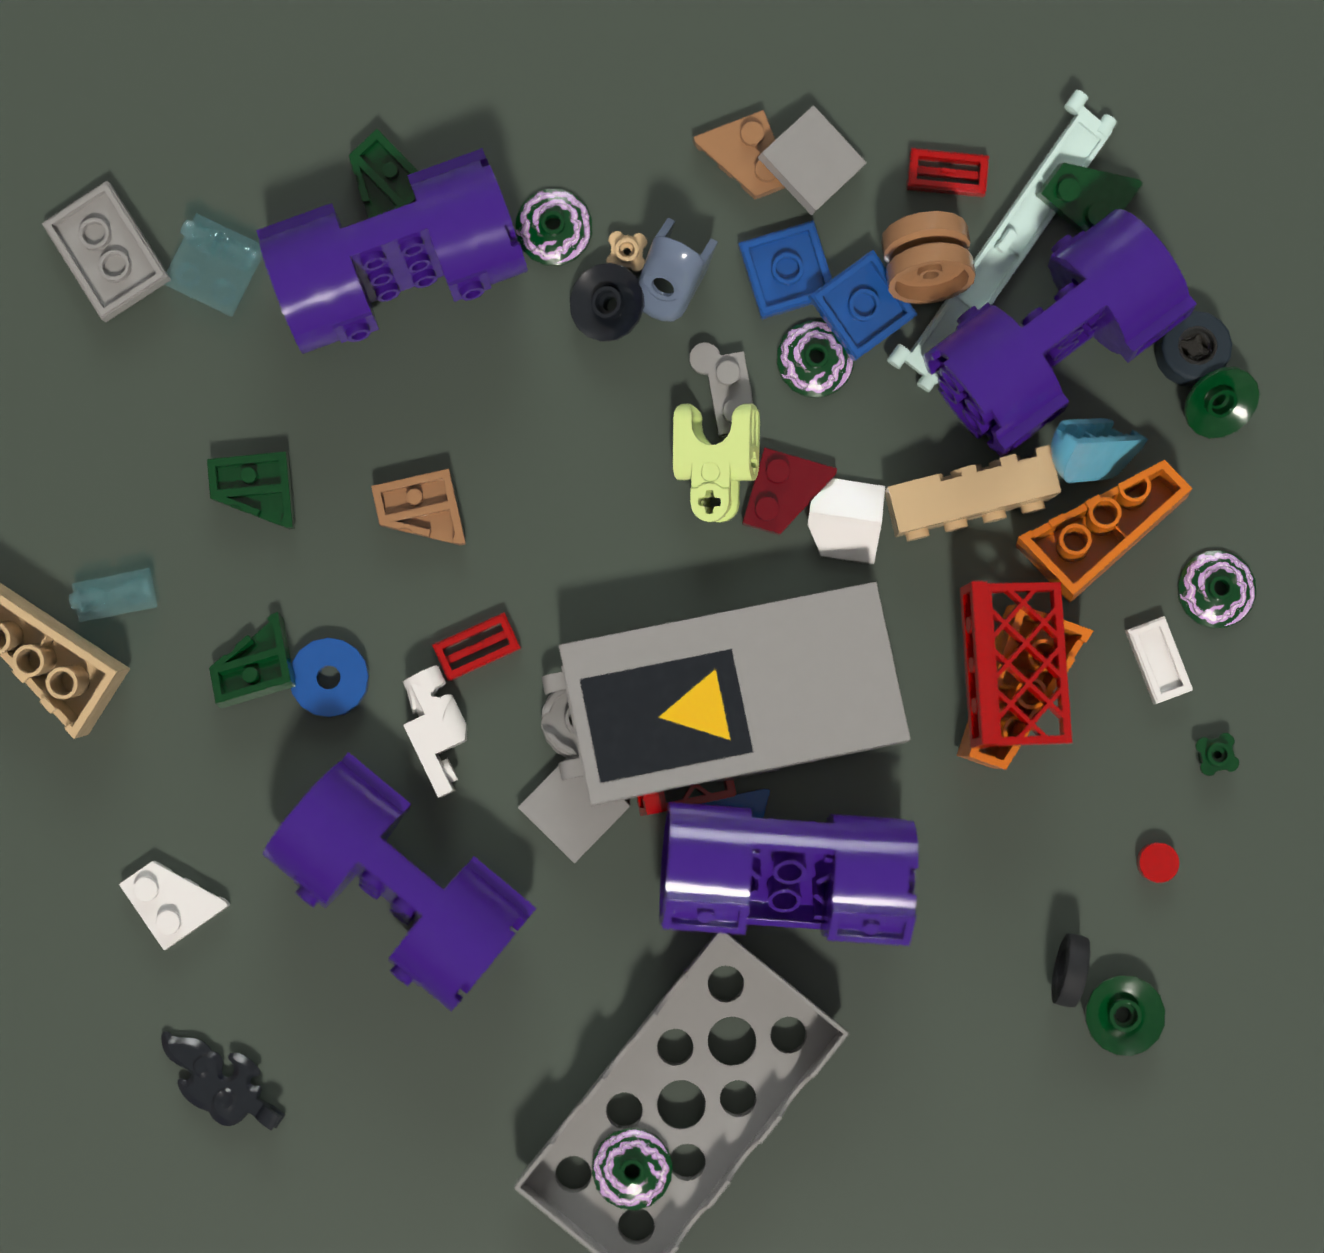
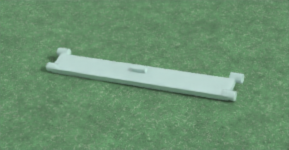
M1075 90L1064 106L1069 113L1074 115L1073 119L973 260L976 274L974 283L965 292L945 300L911 350L901 344H897L888 357V363L895 368L900 369L905 362L922 375L917 385L923 390L930 392L933 386L938 383L937 379L939 378L937 372L933 375L928 373L923 359L924 354L956 330V326L959 325L956 322L957 319L969 308L975 306L979 310L986 303L993 304L1055 215V211L1035 196L1057 165L1061 163L1087 168L1113 132L1112 130L1117 121L1108 114H1104L1101 120L1094 116L1084 107L1088 96L1082 91Z

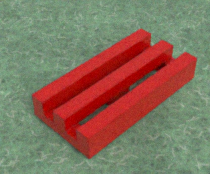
M911 148L906 190L975 197L985 196L989 164L988 155ZM918 160L980 166V169L977 172L918 166ZM917 175L978 181V185L917 179Z
M505 612L432 645L449 682L521 649ZM499 624L502 625L503 631L451 655L446 656L443 651ZM504 639H508L509 645L452 670L451 663Z

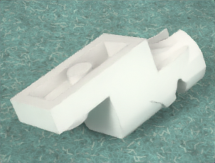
M435 665L403 681L412 713H417L419 716L403 726L437 796L443 797L456 791L452 782L458 780V777L449 759L441 761L439 754L467 741V723L453 695L446 694L441 698L435 697L437 691L446 685L439 667Z

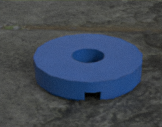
M324 638L312 641L299 650L292 661L296 687H292L291 692L300 706L314 715L334 717L347 714L361 703L368 691L369 670L367 662L357 648L344 640ZM328 666L337 668L340 673V682L332 689L323 688L319 682L320 672Z

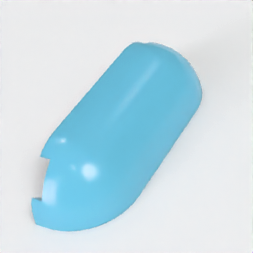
M1106 418L1062 420L1052 438L1051 457L1057 472L1068 483L1107 480L1118 475L1144 447L1148 439L1134 430L1131 431L1130 435H1124L1112 428L1114 425L1113 420Z

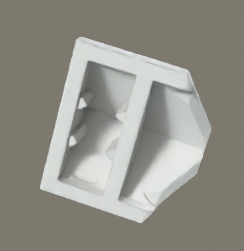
M832 478L812 499L807 525L821 557L874 564L882 525L885 486Z

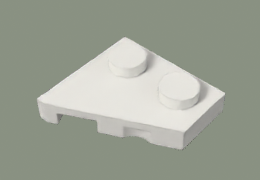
M157 861L150 862L119 884L163 950H167L230 906L226 899L201 888L199 884L186 877H181Z

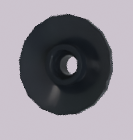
M614 263L597 264L585 271L574 284L570 297V312L576 327L587 337L601 342L616 341L629 334L640 321L644 309V294L639 285L638 278L626 267ZM616 298V308L613 311H609L607 308L609 300Z

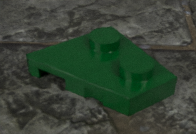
M378 129L371 133L348 155L368 219L417 201L407 175L418 172V170Z
M1061 163L1057 165L1035 196L1077 231L1086 232L1115 209L1124 210L1143 182L1131 177Z
M286 451L207 459L210 499L284 528L295 529L289 455Z

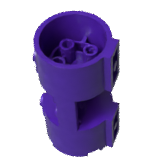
M483 148L407 175L417 200L416 202L342 228L333 204L330 203L256 230L271 283L291 333L302 354L338 341L344 343L346 341L358 342L370 336L371 332L379 330L371 302L376 300L381 302L390 301L396 298L401 291L412 287H428L434 284L439 277L445 276L453 300L456 302L461 299L466 301L476 299L484 291L491 289V285L528 272L520 243L517 242L511 217Z
M1115 209L1086 232L1081 231L1074 238L1068 234L1051 248L1053 253L1051 254L1048 268L1059 291L1053 298L1056 303L1045 311L1041 307L1032 311L1021 322L1024 325L1023 328L1007 313L994 305L986 303L979 310L973 306L957 319L956 322L959 325L956 326V330L924 354L923 359L928 373L933 375L937 372L939 376L937 379L940 386L938 391L946 403L977 439L983 435L987 436L990 439L987 442L989 448L995 450L1000 457L1007 456L1066 410L1069 400L1062 393L1060 384L1052 370L1059 362L1094 337L1110 351L1121 354L1129 363L1188 318L1197 305L1189 295L1183 274L1169 251L1141 220L1128 211Z
M348 752L297 804L274 833L262 855L294 880V883L299 886L295 893L312 908L319 903L326 909L356 876L360 878L358 886L370 897L377 900L382 896L392 904L389 912L406 926L411 921L415 924L389 957L388 961L393 965L390 973L407 987L412 982L419 987L421 986L452 1012L463 999L457 993L459 989L467 994L516 934L510 927L512 926L518 931L537 908L474 856L444 890L385 842L410 810L411 804Z
M669 802L665 817L661 857L659 923L662 925V929L745 934L747 924L820 929L822 936L832 941L910 946L916 920L917 894H914L915 869H918L919 863L918 837L915 823L905 819L830 814L826 823L777 820L772 818L762 819L753 818L751 808Z

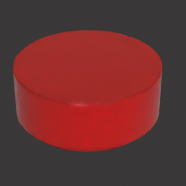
M1150 843L1140 850L1137 857V868L1140 874L1151 882H1167L1178 872L1179 857L1176 851L1165 843Z

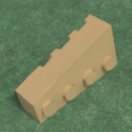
M1050 445L1035 448L1036 452L1027 458L1021 459L1020 455L1012 454L990 462L988 467L982 468L981 464H973L951 471L950 476L943 477V474L940 473L887 487L885 497L895 537L905 535L907 541H913L930 536L929 529L944 526L945 532H952L969 527L967 520L982 517L984 523H990L1007 518L1006 511L1021 508L1022 514L1044 510V502H1048L1061 492L1056 468L1051 457Z
M0 583V656L13 669L12 673L22 683H26L41 699L39 702L50 714L53 713L64 724V729L73 739L89 735L130 668Z

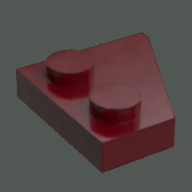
M764 447L758 476L754 481L742 525L781 535L809 505L812 499L834 478L837 468Z

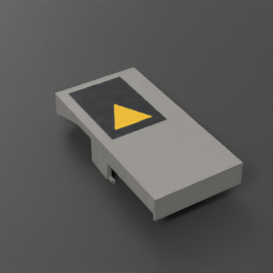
M877 582L561 644L559 649L563 664L561 666L562 672L541 677L545 695L566 690L579 758L558 763L561 779L564 781L585 776L591 807L715 780L718 783L777 771L783 767L901 743L905 744L911 740Z

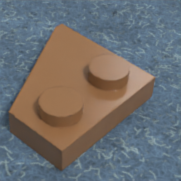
M764 110L693 137L695 147L699 151L703 150L711 157L725 174L737 180L741 184V188L755 200L785 188L758 159V156L775 141Z
M449 469L371 486L380 526L460 546L466 545Z

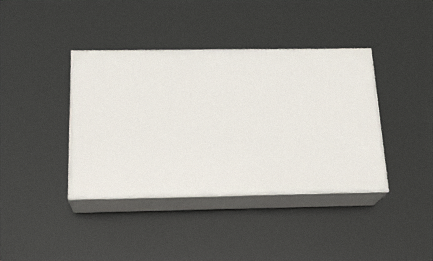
M1165 616L1125 630L1153 705L1193 690Z

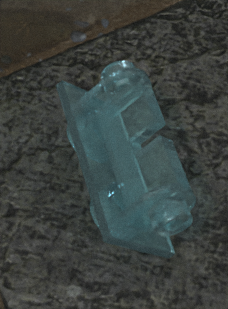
M150 568L72 583L73 593L69 594L71 608L77 610L79 623L158 607Z

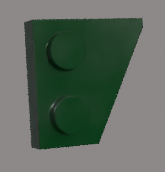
M278 612L266 618L269 623L252 638L249 635L245 636L235 645L231 653L223 655L209 667L215 704L221 709L296 687L284 620Z

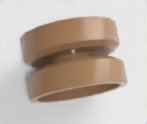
M942 211L919 212L890 224L882 233L881 243L883 257L887 263L886 278L888 291L894 298L906 303H936L965 292L974 283L976 274L973 256L969 252V230L967 223L962 217Z

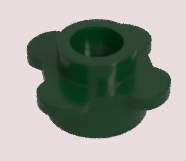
M1222 733L1218 738L1208 739L1202 737L1197 740L1195 748L1198 751V758L1201 763L1200 771L1204 775L1213 776L1216 771L1221 770L1233 772L1239 767V759L1234 756L1233 751L1235 739L1231 734ZM1215 751H1219L1221 753L1220 758L1214 757Z

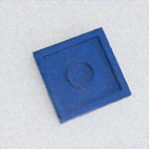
M814 220L738 243L761 320L812 305L808 296L832 279Z
M874 250L869 251L808 296L852 361L860 358L918 315L910 303L900 301L890 294L887 285L886 268Z

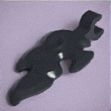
M168 1031L162 1033L161 1043L167 1057L190 1072L188 1080L179 1079L177 1084L182 1095L191 1104L208 1111L217 1123L224 1126H233L240 1123L248 1113L269 1130L279 1126L286 1114L259 1098L262 1088L259 1085L253 1086L251 1079L252 1077L259 1076L261 1071L252 1060L240 1053H230L228 1059L233 1064L234 1073L231 1077H225L223 1075V1059L221 1055L212 1051L205 1042L197 1038L176 1037Z

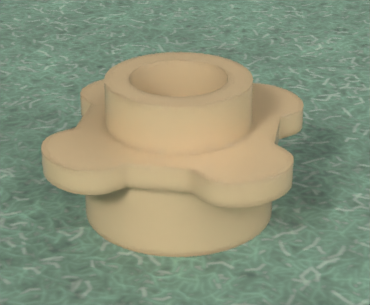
M620 231L613 232L609 236L611 255L607 257V263H614L626 267L633 272H640L645 263L642 257L643 249L647 246L646 237L641 233L628 236L623 235ZM628 248L630 249L631 253L629 255H625L623 253V250Z

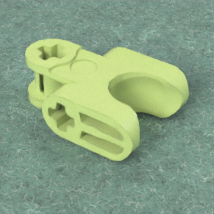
M680 404L674 411V476L677 480H691V509L695 516L702 521L721 523L732 519L739 510L740 481H754L758 476L760 414L754 404H742L733 411L731 430L728 436L716 445L711 444L706 439L702 428L701 412L695 406ZM720 498V506L711 507L710 499Z

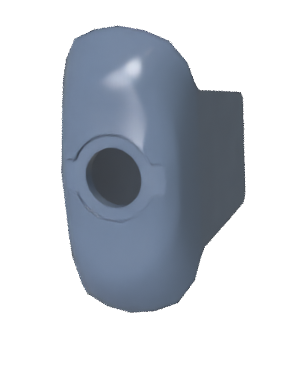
M667 218L652 241L639 278V285L644 294L643 312L654 319L673 322L682 317L709 267L718 241L710 239L699 256L698 253L688 246L670 238L675 221ZM654 279H666L672 284L674 292H661L654 285Z

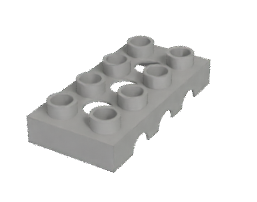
M715 932L519 1176L514 1189L592 1253H675L692 1225L708 1208L712 1207L731 1183L732 1177L743 1161L760 1143L762 1144L782 1119L786 1108L808 1081L817 1075L849 1033L843 1026L731 935ZM721 966L734 967L743 977V986L740 993L729 1000L716 998L708 989L710 974ZM784 1017H794L800 1020L805 1028V1038L802 1044L796 1049L789 1051L777 1048L771 1041L773 1025ZM723 1018H741L748 1022L755 1032L756 1046L754 1052L749 1059L741 1064H723L716 1060L709 1050V1032L713 1025ZM671 1029L685 1031L693 1041L691 1054L685 1060L677 1063L665 1060L657 1049L658 1040L661 1035ZM677 1080L694 1083L702 1091L705 1098V1111L702 1118L695 1125L684 1129L674 1128L666 1124L660 1117L657 1109V1100L662 1089L669 1083ZM731 1081H745L755 1091L753 1105L743 1113L729 1112L720 1102L722 1089ZM618 1093H631L642 1104V1114L633 1124L619 1125L613 1122L607 1113L609 1100ZM625 1128L645 1129L658 1136L668 1148L670 1155L676 1147L683 1144H692L697 1146L705 1156L702 1169L693 1176H681L672 1169L671 1182L665 1194L653 1205L642 1208L652 1216L654 1227L647 1237L640 1240L630 1239L621 1232L618 1224L619 1219L629 1209H620L607 1202L596 1189L592 1175L588 1183L583 1187L572 1189L564 1186L556 1174L557 1165L569 1156H577L584 1159L589 1164L592 1173L593 1156L600 1143L613 1132Z

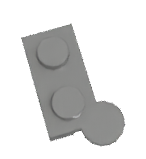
M700 343L692 349L689 362L695 372L701 375H708L718 437L728 436L731 430L733 411L742 404H753L744 351L720 355L719 350L714 345Z

